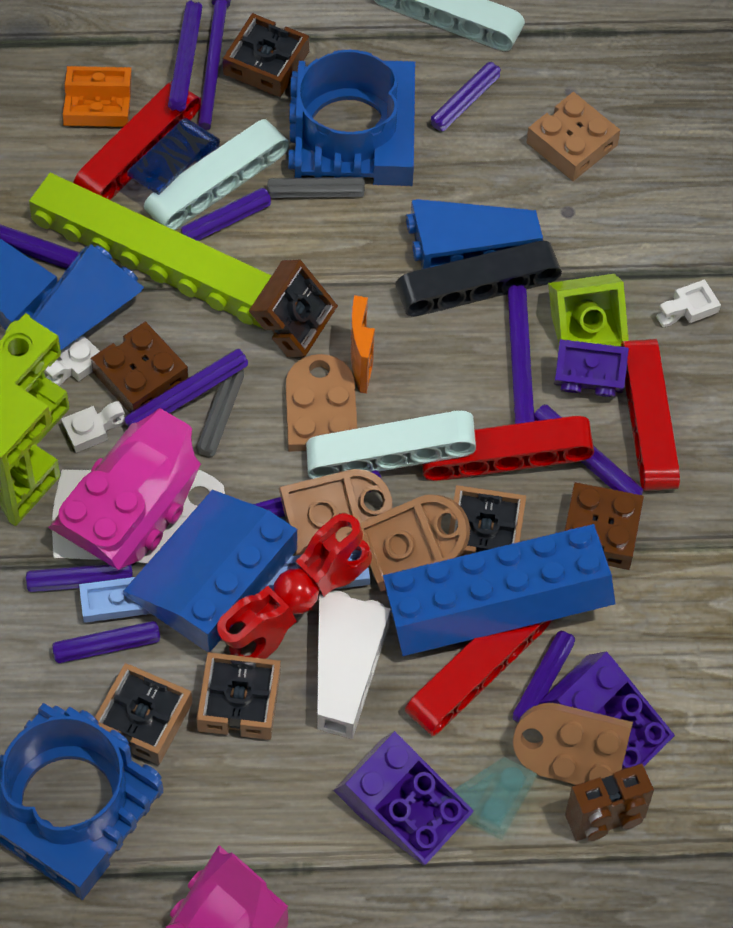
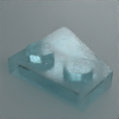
M503 757L454 789L474 810L466 822L503 840L533 786L537 773ZM445 795V796H443V797L441 798L442 801H445V800H447V799H451V798H450L449 796H447V795Z

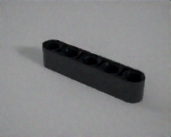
M542 240L409 272L399 277L395 285L406 315L416 317L507 295L509 287L513 285H522L526 290L547 285L556 281L561 276L562 271L551 243Z

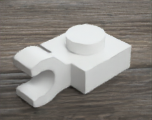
M704 279L675 290L674 300L662 303L659 307L663 313L657 314L656 317L662 327L674 324L683 316L686 317L689 323L719 313L721 304Z
M81 335L62 349L61 356L50 367H47L44 371L48 374L46 378L58 386L70 376H73L79 382L92 372L91 357L100 351L85 336Z
M119 401L108 404L98 414L94 406H91L61 419L75 453L108 440L107 430L126 424L124 420L125 413Z

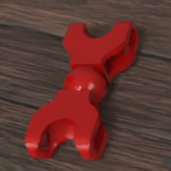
M347 513L334 516L311 538L305 552L295 561L298 566L297 569H288L281 573L274 582L273 590L266 586L258 594L240 599L221 616L217 624L218 634L223 642L229 645L231 655L243 656L241 655V649L255 641L256 649L254 653L245 657L268 658L277 650L288 629L297 622L293 614H303L312 609L318 600L319 593L325 597L333 589L353 582L369 567L372 561V553L367 542L362 540L363 531L357 518ZM347 526L352 528L349 536L340 542L337 541L336 533L339 529ZM354 550L362 552L360 558L356 561H348ZM244 623L237 634L229 633V628L232 624Z

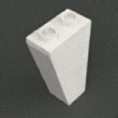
M337 590L329 592L325 597L319 594L318 730L353 739L390 625L391 609L378 601H361Z

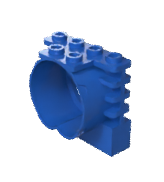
M360 50L334 51L319 59H315L308 66H306V61H299L298 71H292L289 118L290 143H296L295 150H289L288 169L295 170V178H302V175L315 176V178H321V176H334V178L341 176L374 177L373 185L413 186L415 61H383L371 53ZM342 100H355L366 103L375 108L381 115V119L375 127L356 132L334 130L318 123L313 118L326 105Z
M42 703L38 708L36 717L26 723L24 730L10 743L5 755H0V845L83 900L109 867V859L114 852L120 850L127 835L133 833L137 827V822L143 815L146 816L154 800L160 798L163 794L162 777L151 766L144 764L141 767L132 761L128 740L115 730L108 732L100 727L97 719L87 711L81 710L78 712L71 707H68L65 711L58 706L51 708L47 704ZM64 759H76L94 765L108 779L113 797L92 818L71 826L55 827L49 821L41 819L35 807L23 806V796L29 781L44 766Z

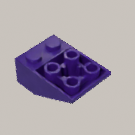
M607 651L587 655L539 702L540 704H561L633 722L622 770L641 763L645 766L675 736Z
M395 731L382 738L333 790L360 818L422 865H426L474 812Z

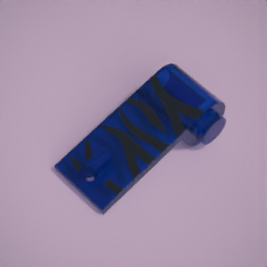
M187 118L182 119L127 171V174L132 179L160 195L194 161L198 162L220 147V139Z

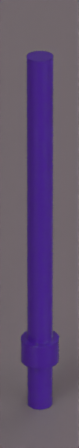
M212 0L214 11L198 127L201 130H209L211 128L226 10L230 6L231 0Z

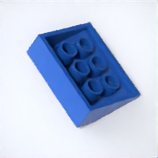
M212 489L123 590V595L207 653L211 652L221 640L217 630V624L221 616L240 599L261 592L297 551V529L267 509Z

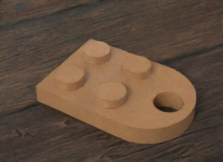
M324 354L310 355L296 362L286 378L288 452L307 451L306 442L312 437L357 429L355 381L350 368L340 359ZM322 367L329 373L325 377L317 378L310 372L314 368Z
M351 469L278 488L286 521L297 529V551L295 556L302 555L314 534L338 514H350L357 518L360 523L392 509V497L387 485L374 473L362 469ZM368 491H375L381 495L383 502L379 510L372 511L365 506L364 496ZM347 526L339 529L336 533L337 541L340 542L349 536L352 528Z
M424 495L360 522L363 531L362 540L367 542L371 549L372 561L370 567L380 592L386 591L383 575L460 557L468 544L470 536L469 521L462 507L454 500L441 495ZM448 513L453 514L458 520L457 530L450 535L446 534L441 528V520Z
M543 703L530 708L519 719L513 736L514 751L519 761L529 771L543 777L578 785L599 777L611 776L614 772L622 770L633 722L561 704ZM527 729H536L542 734L543 740L538 743H531L524 738L523 732Z

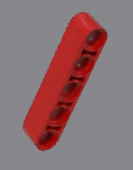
M172 81L169 82L78 171L73 183L111 200L139 172L136 166L141 169L145 166L143 163L144 157L149 163L157 155V153L151 150L161 151L164 148L160 140L164 145L171 141L168 138H163L164 136L175 137L179 133L177 124L180 123L184 128L194 118L201 106V98L188 91L186 108L181 112L177 109L171 110L168 102Z
M657 339L622 341L621 347L629 348L625 389L641 487L643 491L678 489L680 485L679 463Z
M569 416L474 430L476 442L474 453L464 457L422 464L423 476L426 479L442 481L584 461L594 455L590 421L584 416Z
M552 620L474 638L412 697L405 708V713L431 736L437 735L547 629Z

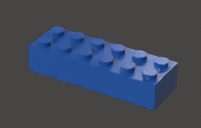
M594 524L383 575L403 656L616 604L612 574Z

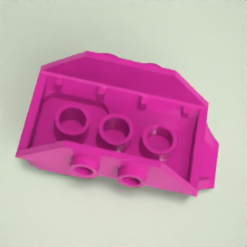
M161 408L143 420L132 423L104 459H98L93 465L91 472L82 478L62 503L58 516L48 528L117 570L142 560L149 550L153 551L157 548L167 526L170 523L175 524L180 518L184 508L183 505L201 463L195 457L192 447L191 426Z
M218 845L205 868L197 872L188 884L189 893L186 898L180 900L171 910L170 916L172 920L165 928H287L288 906L269 890L266 882L235 854L226 852Z

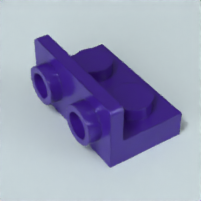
M560 339L554 385H560L561 391L569 393H581V388L595 390V395L615 397L616 392L622 393L624 390L629 348Z

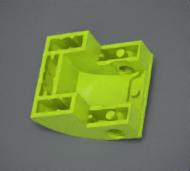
M27 313L18 321H13L0 340V506L8 521L14 526L21 522L60 478L58 459L38 447L37 444L70 409L67 391L46 378L44 373L47 367H50L61 356L59 337L30 318V315Z

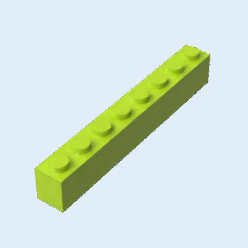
M51 172L29 200L31 218L41 228H50L62 234L71 242H80L86 246L91 244L94 247L100 246L108 251L113 259L120 261L126 268L137 269L149 275L158 283L169 284L188 297L194 296L207 302L215 310H224L236 316L245 324H253L262 328L251 315L249 309L272 275Z

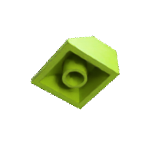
M615 274L548 283L551 317L558 343L562 339L621 347L622 341H629L624 282Z

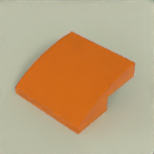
M67 66L63 126L124 127L129 122L132 67Z
M354 295L351 328V365L360 393L367 394L374 360L375 329L367 327L368 297Z

